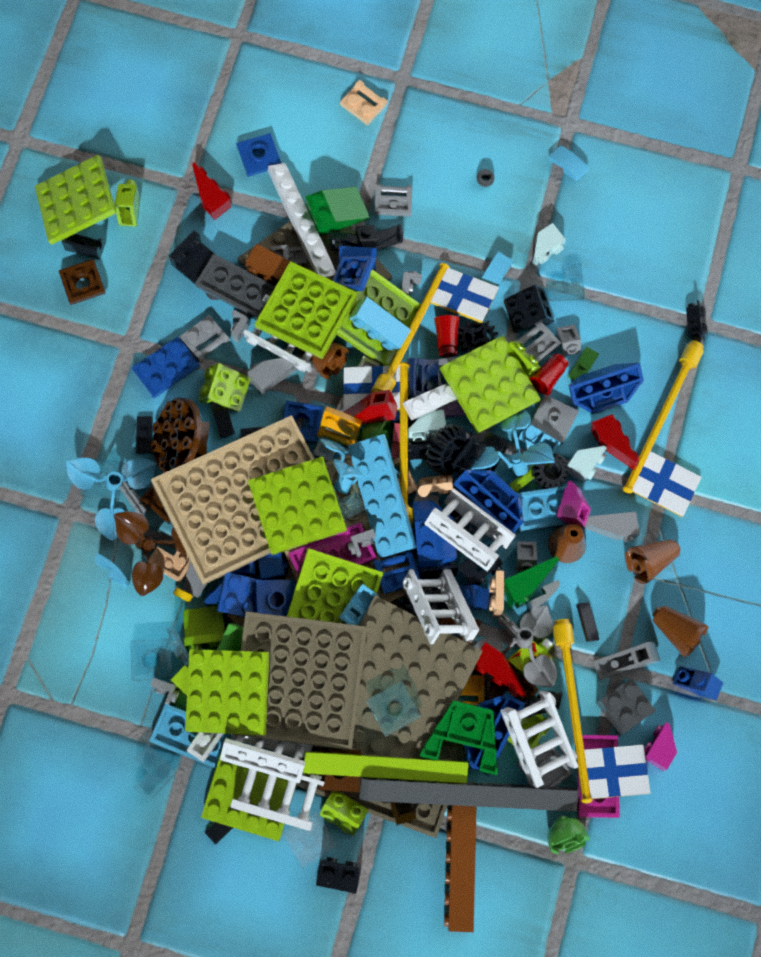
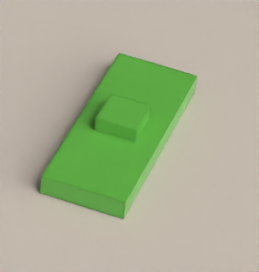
M586 346L568 378L574 381L580 375L587 374L599 353Z

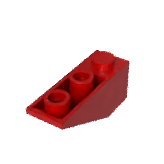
M193 162L192 167L202 207L216 220L231 208V197L225 190L222 191L219 188L215 179H210L207 176V172L202 166L198 167Z
M391 390L372 392L343 413L363 420L362 424L395 420L398 405Z
M613 414L593 421L591 432L598 446H605L607 448L606 452L632 470H636L639 457L637 452L633 451L630 447L631 444L628 436L623 434L620 421L616 420Z
M485 642L480 649L483 652L476 663L475 669L484 675L486 672L492 675L491 680L499 686H502V684L508 686V692L518 698L519 695L525 697L526 693L506 655Z

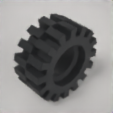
M553 454L555 463L551 464L556 467V475L553 478H548L544 474V467L548 463L534 464L531 470H534L532 477L535 476L534 481L535 483L538 482L540 487L555 488L561 486L566 481L564 479L568 478V474H566L569 471V468H566L568 464L563 461V457H559V454Z

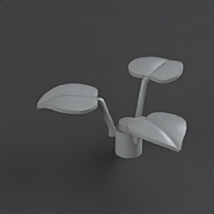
M547 605L538 607L531 612L529 611L522 617L517 638H513V641L505 650H503L502 643L493 637L481 639L474 645V647L481 649L483 644L487 642L503 654H506L515 643L521 648H528L532 662H528L524 667L525 679L530 684L541 687H552L556 683L557 670L552 659L546 655H540L535 659L532 651L533 636L537 639H544L553 630V621Z

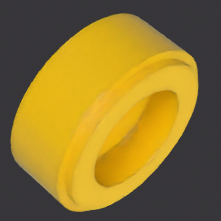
M177 587L173 592V595L187 602H191L193 595Z

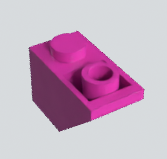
M568 481L563 492L561 504L557 510V517L565 524L585 526L591 508L580 488L572 481Z
M667 722L662 724V726L658 725L653 732L655 738L652 743L648 742L644 748L645 760L662 771L669 768L677 754L671 727Z

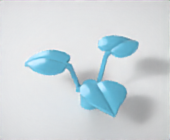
M521 411L500 422V427L503 431L513 430L517 453L513 454L509 461L500 451L495 452L493 447H485V452H483L478 460L475 458L471 459L475 462L471 470L494 466L501 457L509 468H513L515 475L522 476L529 471L528 464L555 463L550 445L546 443L531 445L527 451L521 454L516 431L517 429L527 428L531 421L529 413Z
M318 439L317 442L341 455V461L333 460L338 470V478L333 488L343 494H347L351 485L356 484L357 477H363V473L344 462L345 453L349 454V450L346 447L332 440ZM395 469L397 476L400 478V473Z
M78 458L67 460L66 471L70 481L77 488L83 490L92 488L94 481H106V487L112 491L110 509L103 508L98 511L95 516V526L106 538L115 540L118 536L114 514L125 512L121 508L114 509L116 490L121 487L122 481H128V485L136 490L147 488L151 484L157 464L146 459H134L122 466V475L118 472H111L108 476L97 478L100 475L98 463L91 458Z

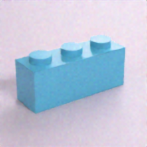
M368 297L360 299L349 316V319L353 321L356 327L364 329L372 339L379 340L387 350L400 349L411 331Z

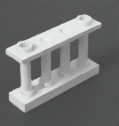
M267 294L262 300L264 306L270 298V296ZM256 327L252 333L244 330L243 333L246 341L251 345L256 346L258 344L295 364V368L302 372L306 370L311 373L312 367L308 362L313 354L305 352L300 359L292 355L296 346L288 344L286 349L283 350L275 346L279 338L271 336L270 340L266 341L259 337L262 330Z
M453 488L444 501L447 506L442 512L435 508L424 524L488 572L499 557L495 553L500 546L506 549L516 535ZM453 510L463 516L458 523H455L448 517ZM469 522L479 528L474 535L463 529ZM484 534H487L494 540L489 547L479 541Z
M410 569L402 582L403 587L406 589L429 643L434 644L439 634L459 633L464 642L472 643L479 632V628L451 569H444L438 579H418L414 570ZM422 587H438L441 594H424ZM429 602H445L449 610H432ZM436 618H453L456 625H439Z
M542 690L538 692L541 698L540 701L520 711L509 707L500 710L528 784L536 788L544 785L542 781L543 774L565 763L574 769L578 768L576 762L577 755L571 749L555 707L556 700L550 692ZM545 708L548 716L547 720L526 730L522 729L520 724L522 718ZM552 726L555 738L533 749L529 747L527 742L529 737ZM559 745L563 756L541 767L536 765L534 759H536L537 755Z
M232 734L231 738L235 740L225 739L220 760L300 783L306 763L301 759H304L305 751H312L313 745ZM242 742H246V743H249V744H253L254 746H251V745H248V744H244V743H242ZM262 747H263V748H266V749L273 750L274 752H271V751L262 749ZM282 753H283V754L290 755V756H293V758H292V757L285 756V755H282Z
M249 769L241 797L239 796L238 800L233 799L230 807L311 831L313 822L309 821L310 817L308 815L317 784L321 786L325 784L324 781H321L322 777L315 774H310L309 777L302 775L301 780L308 781L309 786L301 813L294 817L289 815L290 811L288 810L297 782L288 781L281 808H278V811L270 810L269 801L277 777L269 774L261 802H258V806L250 804L249 796L257 771Z

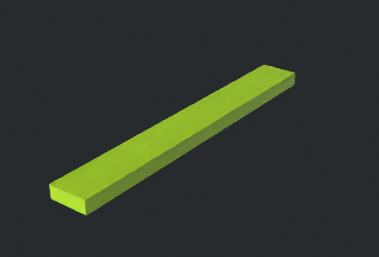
M304 752V761L306 763L303 773L467 783L468 762L437 761L433 759Z

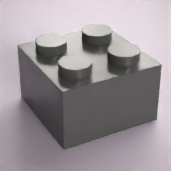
M633 678L596 703L619 736L656 711Z

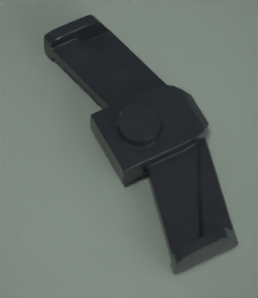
M401 224L378 232L375 231L374 225L356 226V234L333 232V230H329L328 233L332 249H339L340 246L377 248L379 250L403 242Z

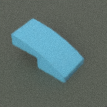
M562 145L549 155V160L552 163L563 168L564 174L576 181L589 170V167L579 157Z
M497 252L481 280L499 287L514 260Z
M529 424L525 429H521L517 436L518 440L529 446L546 443L550 445L553 454L561 443L532 424Z
M97 553L94 561L97 565L110 570L108 574L110 579L129 587L130 583L122 571L109 559Z
M362 583L339 618L347 624L359 625L374 596L379 595Z

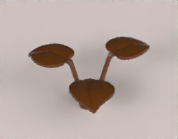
M131 511L119 512L114 514L116 533L119 540L128 545L135 544V547L142 551V555L147 560V563L141 561L136 563L132 570L134 588L140 596H145L155 590L163 580L161 567L155 563L151 564L147 554L154 549L155 544L175 543V548L178 552L186 553L174 527L171 532L173 540L152 539L143 535L149 528L148 521L143 515Z

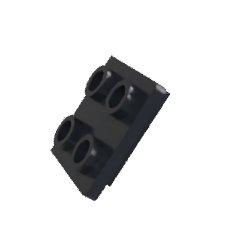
M194 230L169 255V259L175 269L195 284L215 253L201 243L200 235Z
M535 284L503 300L513 332L515 333L539 322L548 325L555 322L544 289Z
M325 857V860H320L316 886L357 893L361 873L358 863L346 861L345 865L337 863L338 859Z

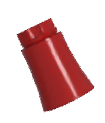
M443 315L434 318L439 356H457L460 321L458 316Z
M554 354L529 380L536 391L548 396L569 363L564 356Z

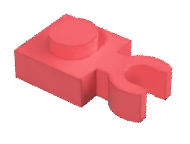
M394 423L391 457L395 459L399 457L400 423Z

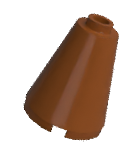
M332 342L323 359L312 355L309 362L324 379L329 380L331 379L329 376L332 374L336 376L344 367L347 361L345 354L346 352L348 353V349L343 345ZM298 348L302 354H304V353L306 352V351H304V350Z
M570 524L557 527L549 536L548 549L553 557L558 556L559 561L562 563L578 561L586 551V539L582 528L578 525Z
M672 539L634 546L627 549L628 552H625V562L629 572L633 571L636 575L633 578L640 584H646L678 558L681 549L679 544Z
M667 606L657 607L652 614L654 617L653 622L684 658L695 650L701 642V634L705 636L709 629V626Z

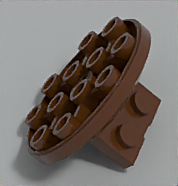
M178 397L168 401L158 420L153 424L154 437L151 443V451L154 452L156 463L163 472L170 471L207 454V438L210 423L201 421L199 409L190 399Z

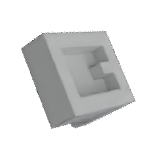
M415 271L404 272L401 291L407 295L412 294L413 284H421L422 274H418Z
M233 310L232 317L237 322L233 324L231 334L232 339L239 343L244 336V330H248L251 325L250 318L242 311Z
M575 324L557 328V335L562 345V355L580 353L581 338Z
M373 529L351 536V543H348L351 554H355L356 558L361 557L360 545L367 547L373 544L372 541L376 537Z
M517 541L516 571L523 572L537 565L536 542Z
M153 678L150 686L155 688L154 692L165 695L166 692L168 693L165 704L171 706L172 702L176 703L179 695L177 686Z

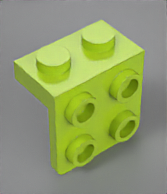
M219 363L208 367L204 373V384L199 389L198 394L200 396L198 401L203 404L213 401L235 412L240 411L250 383L249 377Z
M217 606L184 610V646L186 649L218 648L225 629L223 613L216 611Z

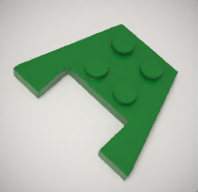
M452 700L420 751L419 756L438 761L442 741L447 740L483 749L478 770L497 775L493 710Z

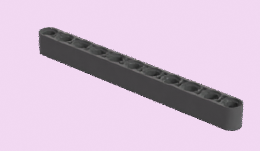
M361 777L359 799L365 801L577 811L579 789L571 787L540 786L536 788L531 785L454 783Z

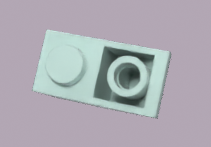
M553 223L538 232L532 261L534 266L539 263H545L549 256L552 254L557 255L564 249L566 239Z
M444 409L434 410L419 417L408 429V442L420 443L433 439L434 433H438L439 429L444 428L446 425Z
M600 446L578 450L566 467L569 468L567 473L582 483L587 478L591 480L597 471L594 467L597 463L601 465L607 456L604 454L607 448Z

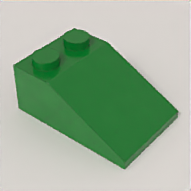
M357 187L321 190L305 196L306 208L320 237L327 235L329 230L335 232L370 219Z
M558 556L504 580V597L510 609L513 607L519 609L527 605L526 602L529 601L530 597L559 561Z

